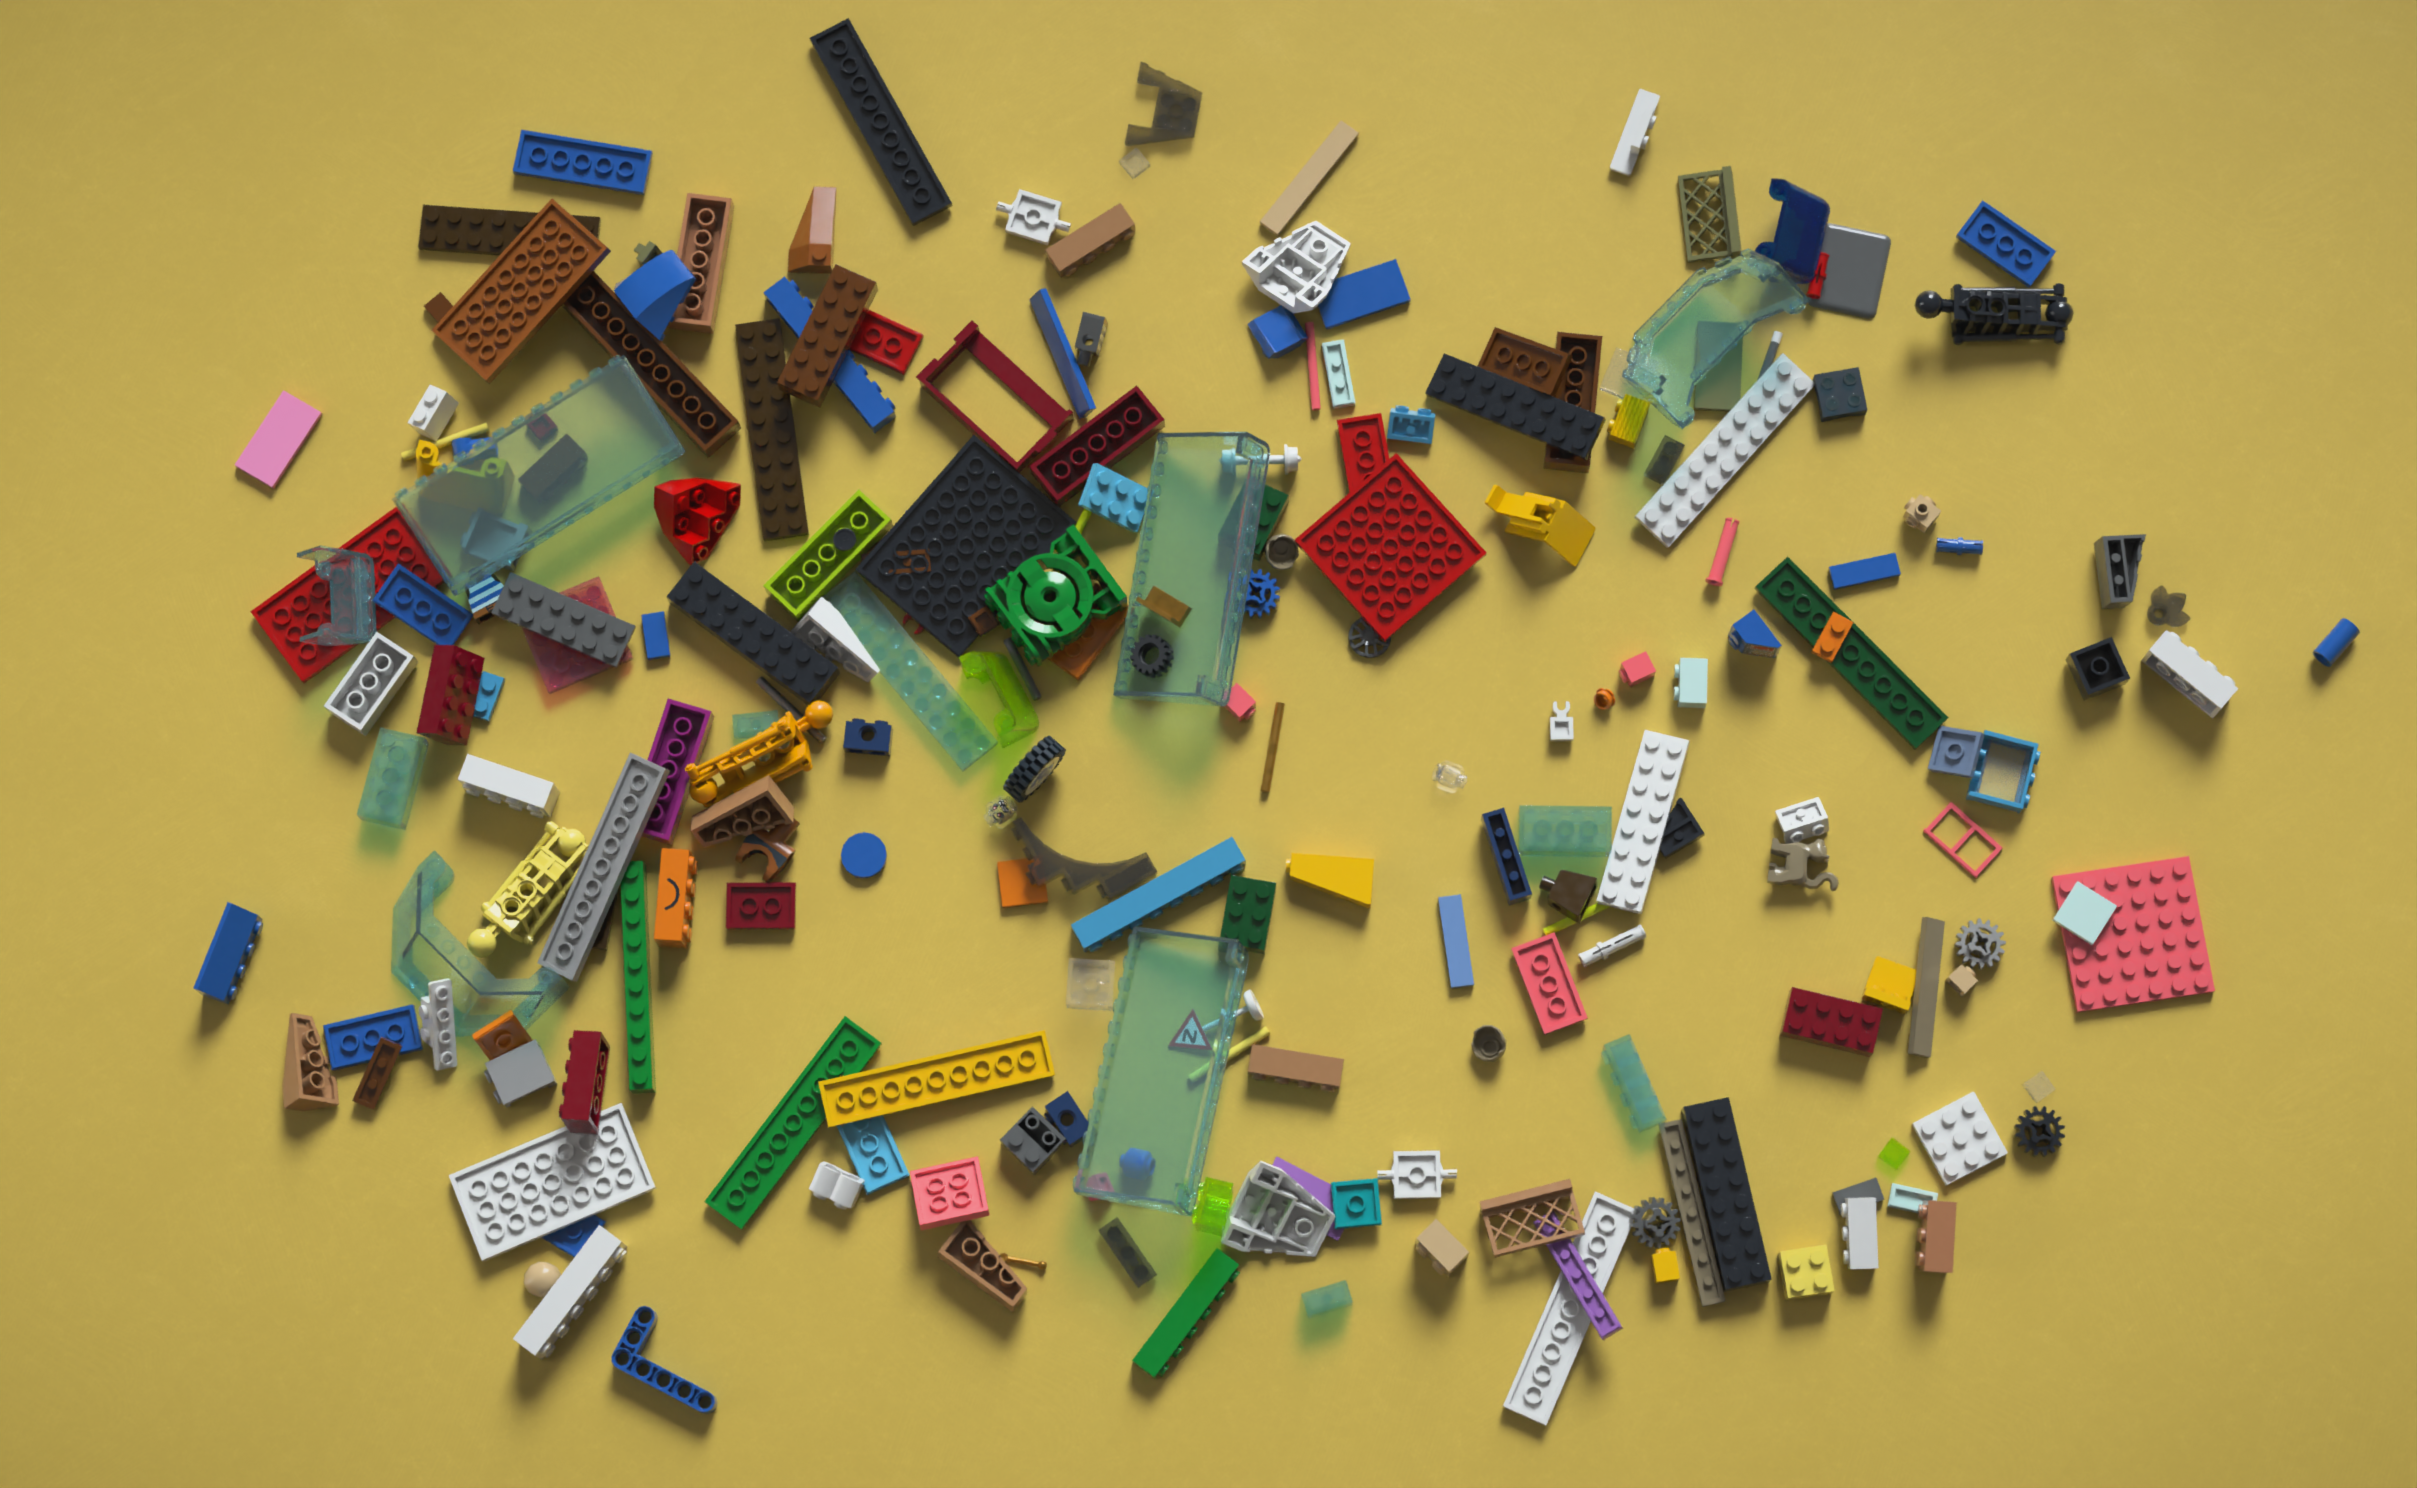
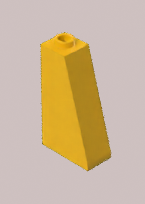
M1291 853V859H1286V873H1290V880L1362 907L1371 908L1374 859Z

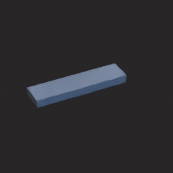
M1461 894L1438 897L1451 989L1474 986Z

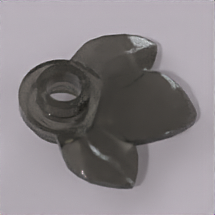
M2159 586L2152 592L2150 597L2151 606L2147 611L2148 620L2152 624L2158 626L2167 624L2171 627H2179L2190 620V617L2181 611L2186 601V594H2168L2164 586ZM2155 611L2161 612L2162 617L2157 618L2154 614Z

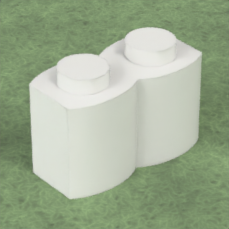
M823 1161L819 1164L809 1189L814 1192L813 1195L823 1200L829 1198L834 1201L835 1206L846 1210L847 1207L852 1208L855 1206L865 1180Z

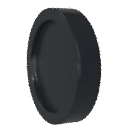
M847 528L838 530L833 537L834 545L840 551L853 549L856 544L854 532Z

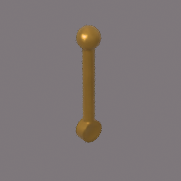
M1006 1253L1000 1254L1004 1262L1011 1261L1037 1266L1041 1270L1047 1267L1045 1261L1035 1262L1010 1257Z

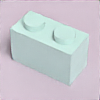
M1680 658L1679 663L1675 664L1674 678H1678V687H1674V700H1678V707H1706L1708 659Z

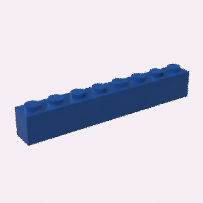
M784 276L763 293L768 303L799 339L814 306L807 297L802 298L798 293L800 289L793 280L789 282ZM848 350L833 383L871 430L876 433L896 418L894 412L896 407L889 398L884 399L880 394L882 390L875 381L872 383L866 377L869 375L866 369L861 364L856 365L853 361L854 355Z

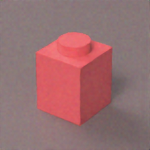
M1646 651L1621 662V670H1619L1622 681L1624 683L1627 682L1629 687L1654 677L1656 673Z
M1238 683L1221 697V704L1239 722L1244 718L1248 720L1256 712L1254 709L1256 701Z

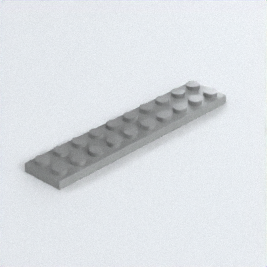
M633 753L629 754L540 955L538 964L572 981H578L670 770Z

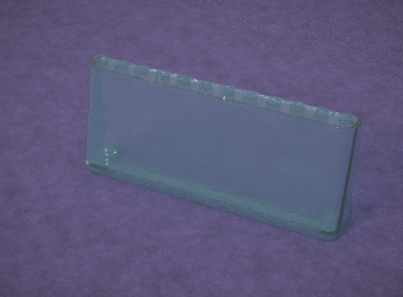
M619 355L614 356L608 360V365L604 368L597 367L588 373L589 377L583 381L578 379L569 385L570 389L563 393L562 391L556 392L550 396L551 400L546 404L539 403L530 409V414L525 417L520 415L511 421L512 425L505 429L504 427L498 428L488 440L481 439L472 445V450L467 453L462 451L453 457L454 461L447 465L445 463L440 464L433 469L435 473L428 477L426 475L419 477L414 481V486L409 489L404 487L394 494L396 497L392 501L454 596L471 588L685 453V449L624 355L621 357Z
M1248 432L1158 433L1113 696L1120 699L1209 706H1226L1228 704L1270 458V448L1267 442ZM1153 586H1156L1186 604L1192 610L1179 628L1144 607L1136 599L1140 597L1145 600ZM1147 634L1151 636L1154 634L1160 636L1171 645L1174 651L1172 653L1174 660L1170 662L1173 665L1172 667L1168 666L1167 673L1162 672L1163 676L1147 677L1133 667V661L1130 660V655H1133V653L1130 651L1131 648H1135L1133 644L1135 641L1138 643V638L1141 636L1145 638ZM1154 647L1147 652L1145 656L1146 664L1150 665L1158 659L1159 649Z
M1134 927L1132 934L1128 937L1129 950L1123 959L1124 972L1118 981L1119 994L1113 1003L1114 1016L1108 1025L1109 1038L1103 1047L1104 1060L1098 1069L1099 1082L1093 1091L1094 1104L1088 1113L1089 1126L1083 1135L1084 1148L1078 1157L1079 1170L1077 1176L1073 1179V1189L1077 1195L1183 1216H1192L1245 981L1249 954L1238 939Z

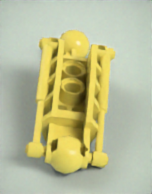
M552 821L546 823L544 830L547 832L524 861L519 863L492 899L482 904L483 916L491 921L486 929H477L468 937L467 947L472 955L479 958L491 955L496 948V937L501 931H504L511 938L525 943L527 946L534 942L533 936L566 896L565 893L571 887L578 872L577 869L573 873L571 869L582 857L584 858L589 847L580 831L566 829L565 827L559 829L560 827ZM552 835V839L545 846H543L544 843L548 840V838ZM556 846L562 855L571 857L566 863L551 852ZM543 876H546L551 881L543 889L538 882ZM565 879H569L567 883L562 887V883L565 881ZM523 890H530L532 894L524 896L521 892ZM511 906L518 909L514 913L506 911Z

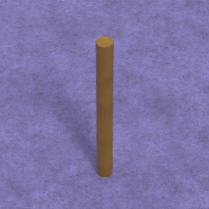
M1276 702L1261 785V791L1266 793L1270 792L1285 706L1281 702Z

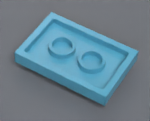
M1095 463L1092 465L1078 505L1131 532H1138L1152 490Z

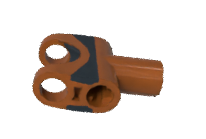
M793 818V823L775 825V828L770 829V831L765 830V828L752 831V834L748 835L742 843L735 860L741 864L747 857L749 858L756 853L766 855L768 857V866L762 880L771 882L786 867L796 852L786 842L800 823Z

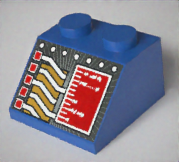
M1752 610L1734 623L1728 634L1730 645L1735 650L1739 649L1742 654L1775 658L1782 646L1755 610Z

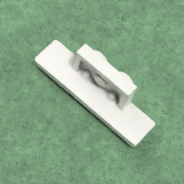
M1639 89L1611 162L1610 170L1627 176L1631 175L1640 149H1645L1649 139L1646 136L1648 128L1653 129L1656 117L1653 115L1660 98L1659 95Z
M450 979L429 982V996L421 997V1006H419V1015L423 1026L420 1029L422 1040L433 1048L434 1068L442 1070L457 1066L452 981Z

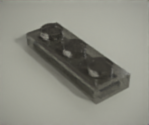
M1118 1217L1098 1230L1137 1288H1140L1157 1276Z

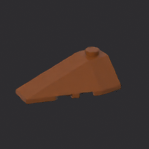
M836 187L813 188L789 249L788 273L831 274L834 259Z

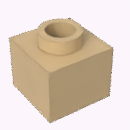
M1961 964L1945 981L1962 997L1978 980L1975 978L1976 974L1968 966L1964 967Z

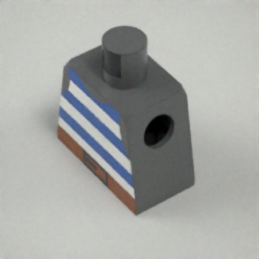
M1083 312L1075 343V349L1079 351L1078 364L1090 367L1092 356H1099L1108 326V321L1105 317ZM1088 339H1093L1091 345H1085Z

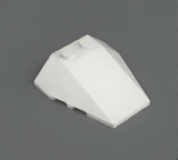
M1314 221L1293 231L1292 235L1284 239L1278 238L1274 240L1273 244L1265 248L1263 246L1256 248L1242 261V265L1259 291L1293 313L1311 311L1327 297L1351 243L1317 221Z
M1260 1161L1248 1172L1229 1210L1221 1243L1244 1252L1254 1250L1271 1254L1272 1252L1286 1253V1255L1315 1257L1335 1215L1282 1169Z

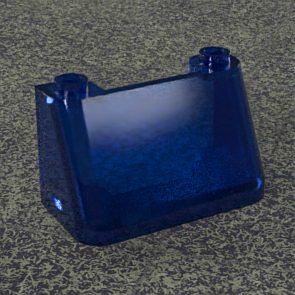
M1772 178L1769 194L1775 201L1783 202L1774 242L1759 244L1755 249L1752 262L1772 282L1807 284L1815 277L1830 214V206L1823 198L1787 180Z

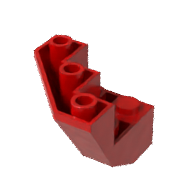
M689 478L670 480L655 486L654 509L663 534L688 564L692 565L694 561L699 563L708 559L740 506L741 484Z

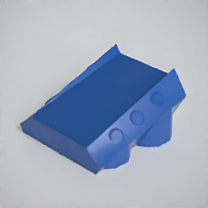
M1282 305L1253 319L1247 324L1254 338L1261 345L1264 356L1267 358H1279L1299 348L1308 339L1294 314Z

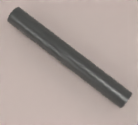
M1012 638L1005 639L1003 642L1033 700L1040 699L1042 696Z

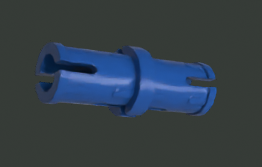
M1958 537V539L1937 538L1936 552L1957 553V555H1962V553L1982 555L1983 540H1963V537Z

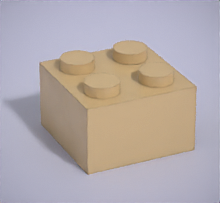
M1437 1219L1415 1241L1416 1251L1424 1259L1428 1256L1433 1261L1432 1267L1440 1275L1444 1273L1447 1277L1469 1255V1251Z

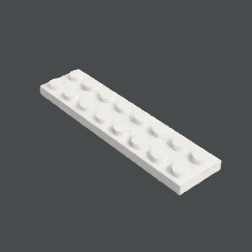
M1648 730L1644 731L1596 900L1598 904L1642 914L1688 751L1689 740Z

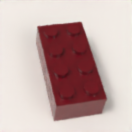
M434 645L416 733L446 745L467 746L484 657L455 645Z
M1792 987L1789 991L1779 1036L1871 1057L1875 1048L1883 1008Z
M574 1030L573 1038H570L568 1043V1049L571 1053L570 1060H566L565 1064L567 1081L563 1082L562 1085L564 1102L560 1104L559 1117L571 1133L598 1135L610 1045L602 1032Z

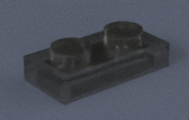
M1665 435L1644 476L1663 485L1667 481L1685 445Z

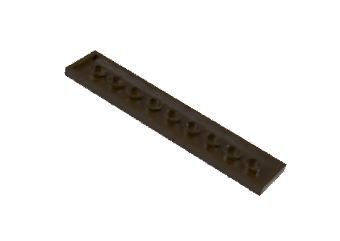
M780 318L735 324L764 541L809 535L791 396L779 390L777 384L786 365Z

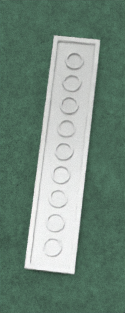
M1782 353L1634 518L1668 548L1812 389L1815 382Z
M1594 1192L1582 1220L1585 1235L1575 1237L1573 1244L1603 1293L1631 1228L1629 1224L1634 1221L1630 1214H1636L1637 1211L1630 1206ZM1562 1271L1558 1276L1503 1404L1504 1408L1545 1426L1591 1322Z

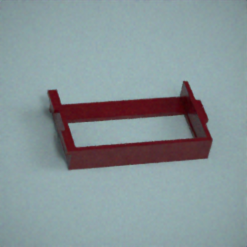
M971 320L953 339L956 343L939 360L934 358L916 378L919 380L920 386L967 430L1020 473L1074 419L1073 412L1070 409L1066 411L990 342L979 331V326ZM965 349L974 355L1051 426L1018 462L932 384Z

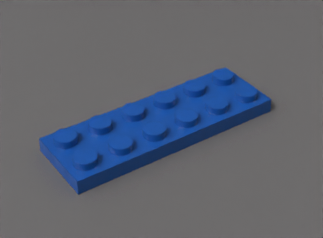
M521 130L513 173L645 195L653 152L651 150Z

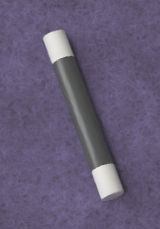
M1774 331L1758 379L1773 364L1783 335L1781 332Z

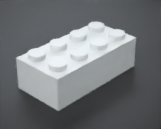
M2166 630L2141 661L2213 719L2238 690L2235 686L2236 683L2230 677L2221 675L2213 663L2205 662L2200 658V654L2193 647L2184 645L2176 633Z
M376 632L324 707L328 712L366 736L415 668L418 661L413 655Z
M469 754L466 756L458 777L459 782L463 785L462 788L466 789L468 794L477 797L483 794L491 802L500 804L503 801L508 803L512 809L522 811V808L531 811V815L543 818L544 815L551 817L560 793L553 782Z

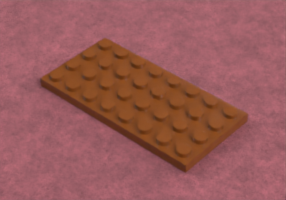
M551 199L431 331L490 384L605 259L611 250L554 199Z

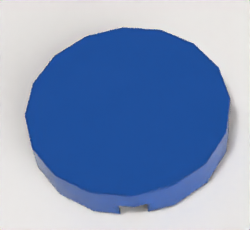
M863 832L847 839L842 847L841 858L847 872L854 877L865 879L881 872L886 864L887 852L880 838L874 834Z

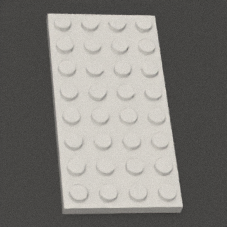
M622 1103L601 1111L598 1135L571 1133L565 1126L449 1175L483 1262L656 1189Z

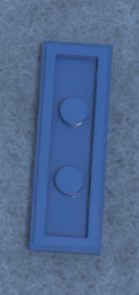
M1896 553L1834 565L1828 568L1834 590L1901 575Z

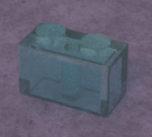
M1346 1280L1301 1294L1308 1319L1353 1305Z

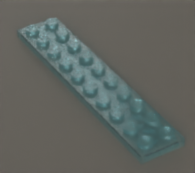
M856 571L822 597L840 612L880 669L879 672L963 772L998 744L995 737Z

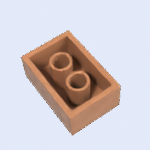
M1923 1200L1922 1205L1918 1206V1219H1921V1228H1917L1916 1241L1920 1242V1252L1916 1251L1915 1265L1919 1266V1271L1953 1273L1957 1202Z

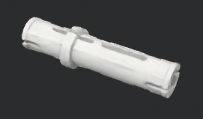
M1638 925L1604 943H1596L1595 947L1578 954L1582 965L1587 967L1589 964L1600 959L1605 960L1608 958V955L1646 938V933L1643 927Z

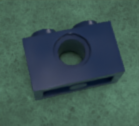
M859 718L846 721L843 749L846 753L891 755L893 728L892 725H888L887 721L876 720L875 723H865L866 720ZM866 732H873L875 734L871 741H864L862 739Z
M1068 1091L1045 1105L1047 1112L1044 1113V1116L1051 1125L1056 1124L1059 1132L1066 1138L1063 1145L1068 1143L1070 1147H1073L1094 1133L1093 1128ZM1071 1115L1074 1118V1122L1070 1126H1064L1061 1124L1062 1117Z

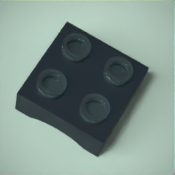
M1859 367L1814 375L1812 380L1815 382L1814 389L1818 400L1821 422L1842 417L1866 415L1868 409Z

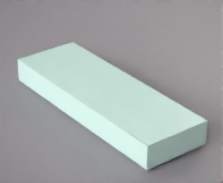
M1344 339L1322 343L1333 409L1355 406Z

